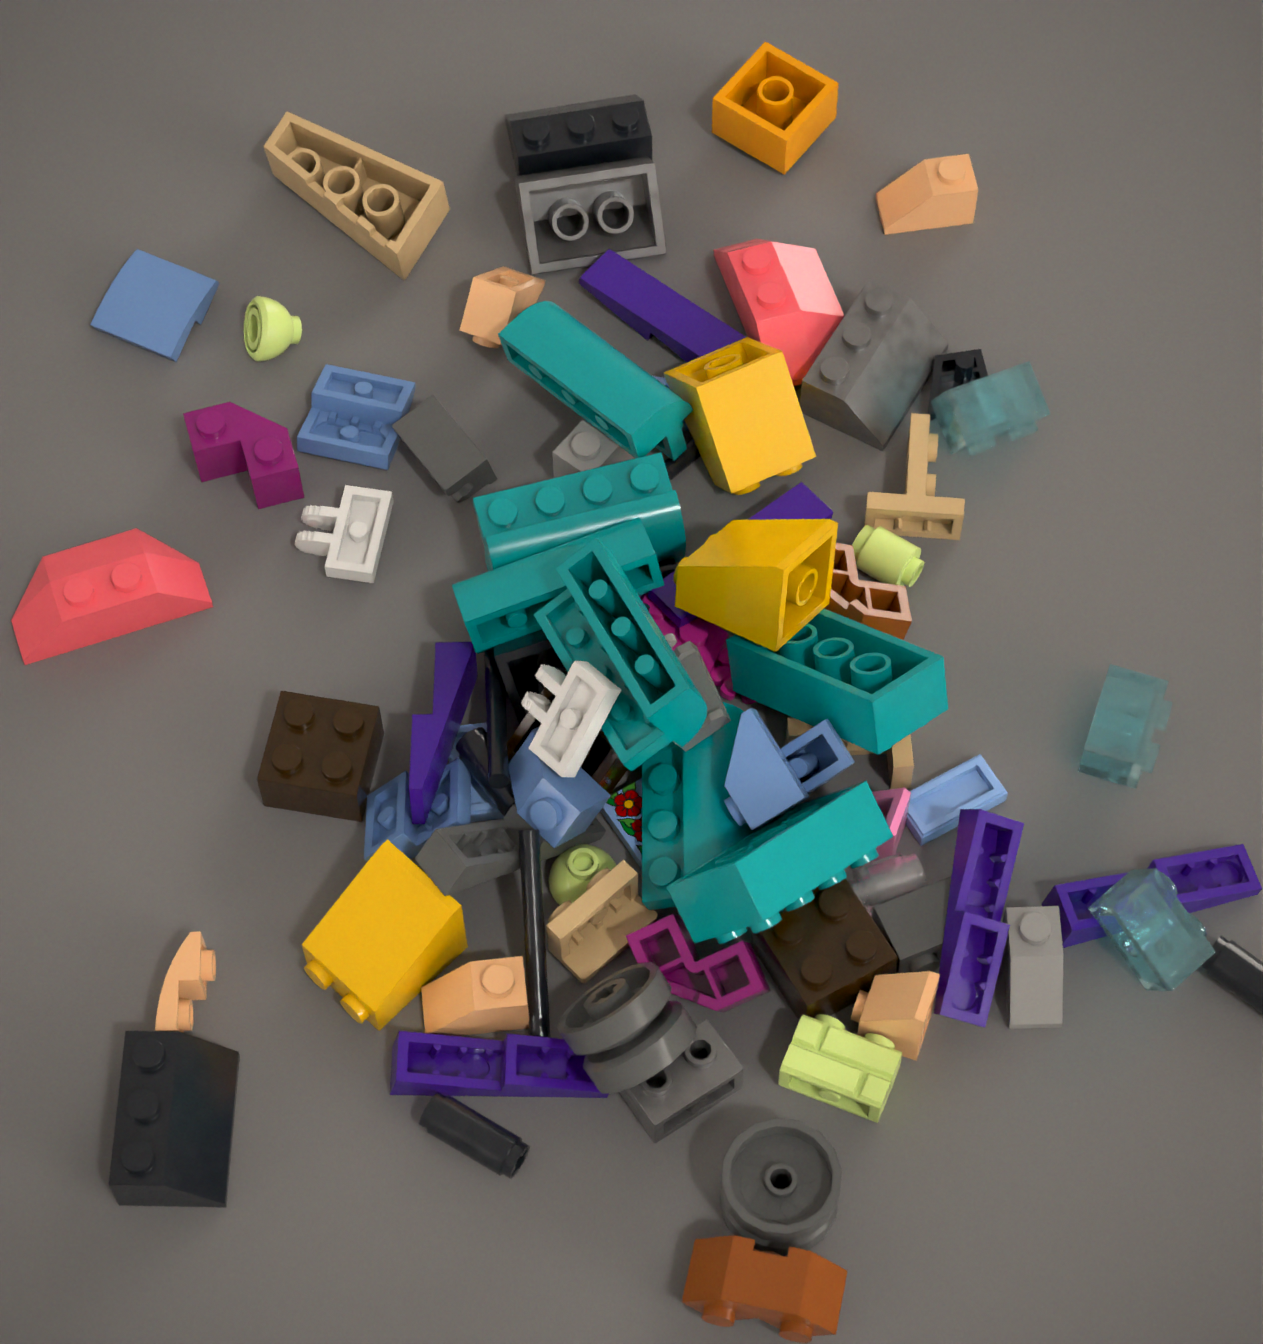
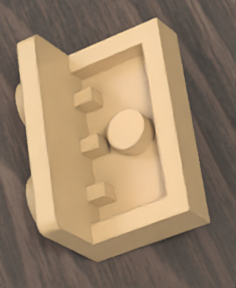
M622 860L612 870L605 868L598 872L587 885V891L573 903L571 901L562 903L553 911L548 919V924L546 925L548 950L581 983L588 982L629 946L626 935L657 922L656 911L649 910L642 903V898L638 895V873L625 860Z

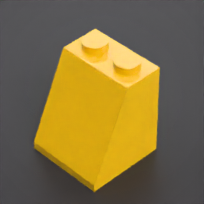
M746 337L664 372L670 390L688 402L693 408V411L684 418V421L714 485L735 495L752 492L760 487V481L774 475L787 476L793 474L803 467V462L816 457L781 350Z
M831 519L732 520L718 533L710 535L700 548L689 557H684L677 565L673 581L676 584L675 607L777 652L830 602L838 522Z
M388 839L376 850L302 943L307 963L304 970L312 981L323 990L331 986L342 997L340 1000L341 1005L354 1020L360 1024L367 1020L378 1031L421 992V987L432 982L468 947L462 905L451 895L444 896L430 877Z

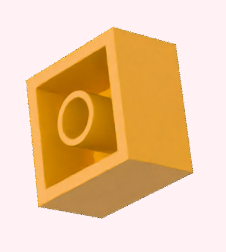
M765 41L712 98V133L785 175L836 118L839 83Z

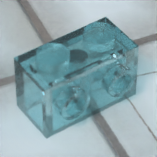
M1030 361L947 390L931 401L951 454L965 449L968 450L970 456L980 454L996 447L995 439L1007 434L1010 435L1012 441L1021 439L1037 432L1036 423L1050 415Z
M1110 664L1084 746L1078 772L1134 789L1137 788L1142 771L1152 774L1160 748L1159 744L1151 742L1154 729L1165 730L1173 702L1164 700L1169 681Z
M1157 868L1129 871L1089 906L1088 909L1146 991H1173L1215 953V950L1206 939L1207 931L1198 918L1186 911L1176 896L1178 891L1175 884L1167 875L1158 871Z

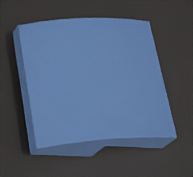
M136 249L115 277L90 325L103 333L177 362L194 322L202 324L220 283L217 280Z
M325 364L311 392L312 407L297 435V451L388 470L400 441V437L395 433L392 425L409 413L415 393V382Z
M459 758L446 765L425 824H412L409 773L407 771H404L367 795L364 860L368 862L387 839L409 859L415 858L435 829L470 824L471 773Z

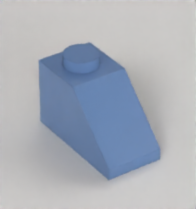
M750 708L743 712L740 717L724 785L730 797L726 798L724 802L739 826L748 823L751 830H756L810 796L757 710Z
M825 719L780 748L808 794L819 789L855 763L829 719Z
M537 727L531 731L508 764L517 813L534 830L539 829V834L553 848H556L585 832L611 795L581 767L575 778L561 777L529 749V746L539 729Z

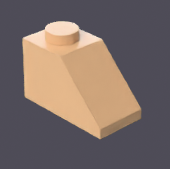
M969 154L924 159L877 192L876 202L884 235L972 224L974 222L978 187Z
M505 266L473 277L460 331L474 335L472 340L479 345L499 348L502 344L498 333L522 311L537 302L544 288L545 280Z
M523 956L471 961L421 987L425 1033L465 1036L529 1029Z
M924 971L875 975L870 991H859L852 1011L851 1020L859 1022L857 1035L865 1037L867 1033H874L884 1036L894 1043V1049L903 1052V1057L916 1061L932 1015L940 974Z

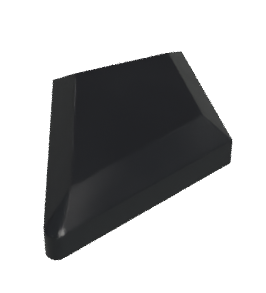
M981 349L935 355L928 407L930 420L936 419L991 392V384Z

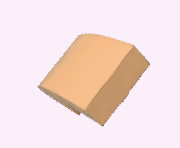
M201 931L190 932L172 960L160 993L155 1031L184 1033V1031H192L194 1013L192 1000H206L207 981H215L216 978L215 951L207 950Z

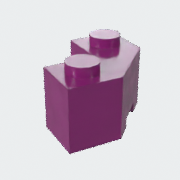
M232 402L183 413L201 483L248 471L258 510L305 498L299 467L286 427Z
M675 914L626 935L637 963L652 962L657 965L672 987L671 994L714 1011L726 1012L771 991L751 944L748 942L740 941L700 959L682 918Z

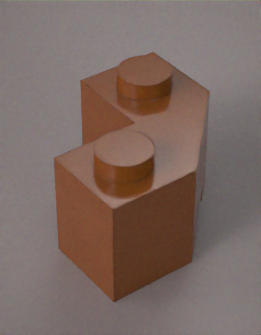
M836 543L830 602L824 609L904 640L912 622L906 586L859 580L853 545Z
M736 1235L695 1239L682 1303L702 1312V1320L717 1326L731 1327L734 1325L735 1320L759 1318L778 1328L780 1337L799 1343L811 1342L812 1336L836 1335L848 1272L846 1269L809 1250L789 1247L787 1256L771 1251H758L754 1249L755 1239Z

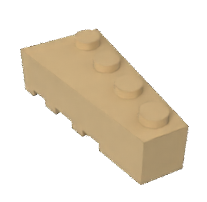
M288 111L263 146L275 177L403 281L408 277L450 210L443 181Z

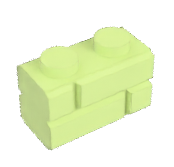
M818 1014L814 1019L802 1015L781 1064L778 1085L878 1123L897 1077L903 1052L894 1049V1043L884 1036L867 1033L865 1037H861L845 1031L844 1024L834 1017Z

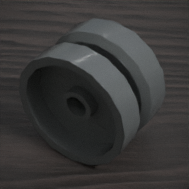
M652 962L632 965L603 979L583 993L568 1007L559 1019L558 1031L576 1055H586L583 1068L602 1094L618 1093L653 1077L679 1057L696 1036L697 1026L685 1007L677 1000L668 1001L672 987L658 966Z
M773 1118L754 1123L736 1136L723 1158L720 1206L729 1230L736 1236L755 1239L754 1249L758 1251H771L782 1256L788 1255L789 1247L809 1250L824 1239L836 1218L842 1170L834 1147L820 1131L799 1120ZM776 1186H782V1187H785L786 1189H777V1188H775V1187H776Z

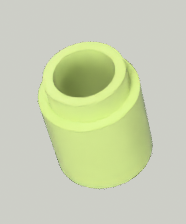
M870 525L864 526L852 544L857 569L882 583L911 587L923 570L925 562L919 559L921 548L882 526L876 529Z

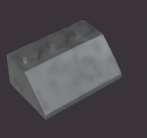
M648 156L514 177L520 221L531 274L590 266L608 249H611L626 260L667 254L655 163Z
M869 279L803 378L800 400L801 411L817 421L883 451L932 375L935 355L945 354L948 349V343L910 297Z

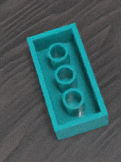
M826 609L817 614L777 652L737 634L726 640L734 692L812 726H816L825 719H829L841 739L877 755L890 749L894 744L949 709L944 656Z
M863 781L793 807L666 887L694 944L714 937L718 944H723L747 931L746 927L750 926L753 933H758L774 926L782 920L779 911L784 908L786 911H791L809 903L815 898L812 892L814 888L818 887L819 890H822L844 880L847 877L844 870L846 867L850 866L851 869H854L874 860L879 856L876 848L894 836L867 781Z

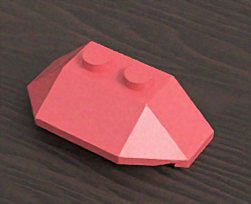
M753 239L714 249L715 260L747 337L781 350L793 386L801 385L803 378L845 316L816 249L763 239Z
M135 528L43 556L11 622L24 665H28L212 608L213 604L200 564L197 561Z

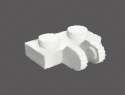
M345 485L339 508L319 507L316 505L306 506V508H303L301 516L302 523L311 528L334 531L333 534L317 531L311 532L310 530L299 531L294 545L299 551L318 556L327 555L325 563L326 577L374 583L394 502L392 491Z
M574 661L566 676L555 667L544 664L539 667L535 676L539 682L555 695V698L551 703L546 697L535 692L532 693L530 691L525 694L521 702L522 706L541 722L529 749L561 777L575 778L621 689L587 661Z

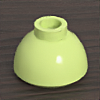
M256 296L249 303L244 319V341L247 352L254 361H267L276 358L290 344H298L300 342L302 324L298 316H291L283 305L268 297Z
M589 844L575 845L560 854L553 862L549 874L550 892L559 905L566 901L573 903L587 891V885L598 872L605 868L612 870L617 865L607 852L597 846Z

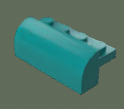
M551 301L535 303L522 311L498 333L509 362L634 458L646 456L656 447L675 461L687 449L682 432L684 427L682 420L693 411L692 406L557 304Z
M662 452L473 498V507L485 547V563L488 571L640 517L646 529L658 562L673 558L675 562H679L685 557L686 536L683 517L676 490H672Z
M640 517L452 584L475 652L479 654L491 647L541 630L542 628L533 614L567 589L555 568L594 538L601 541L612 552L639 596L664 586L655 551Z
M594 538L555 568L567 589L533 615L567 672H569L574 661H587L621 689L601 729L621 763L630 771H633L672 741L676 742L680 747L685 746L703 726L707 716V704L612 552L601 541Z
M723 702L731 721L685 752L672 741L642 763V903L649 910L675 907L676 905L666 886L756 831L751 830L748 823L739 826L724 802L726 798L730 797L724 785L740 717L744 712L732 704Z

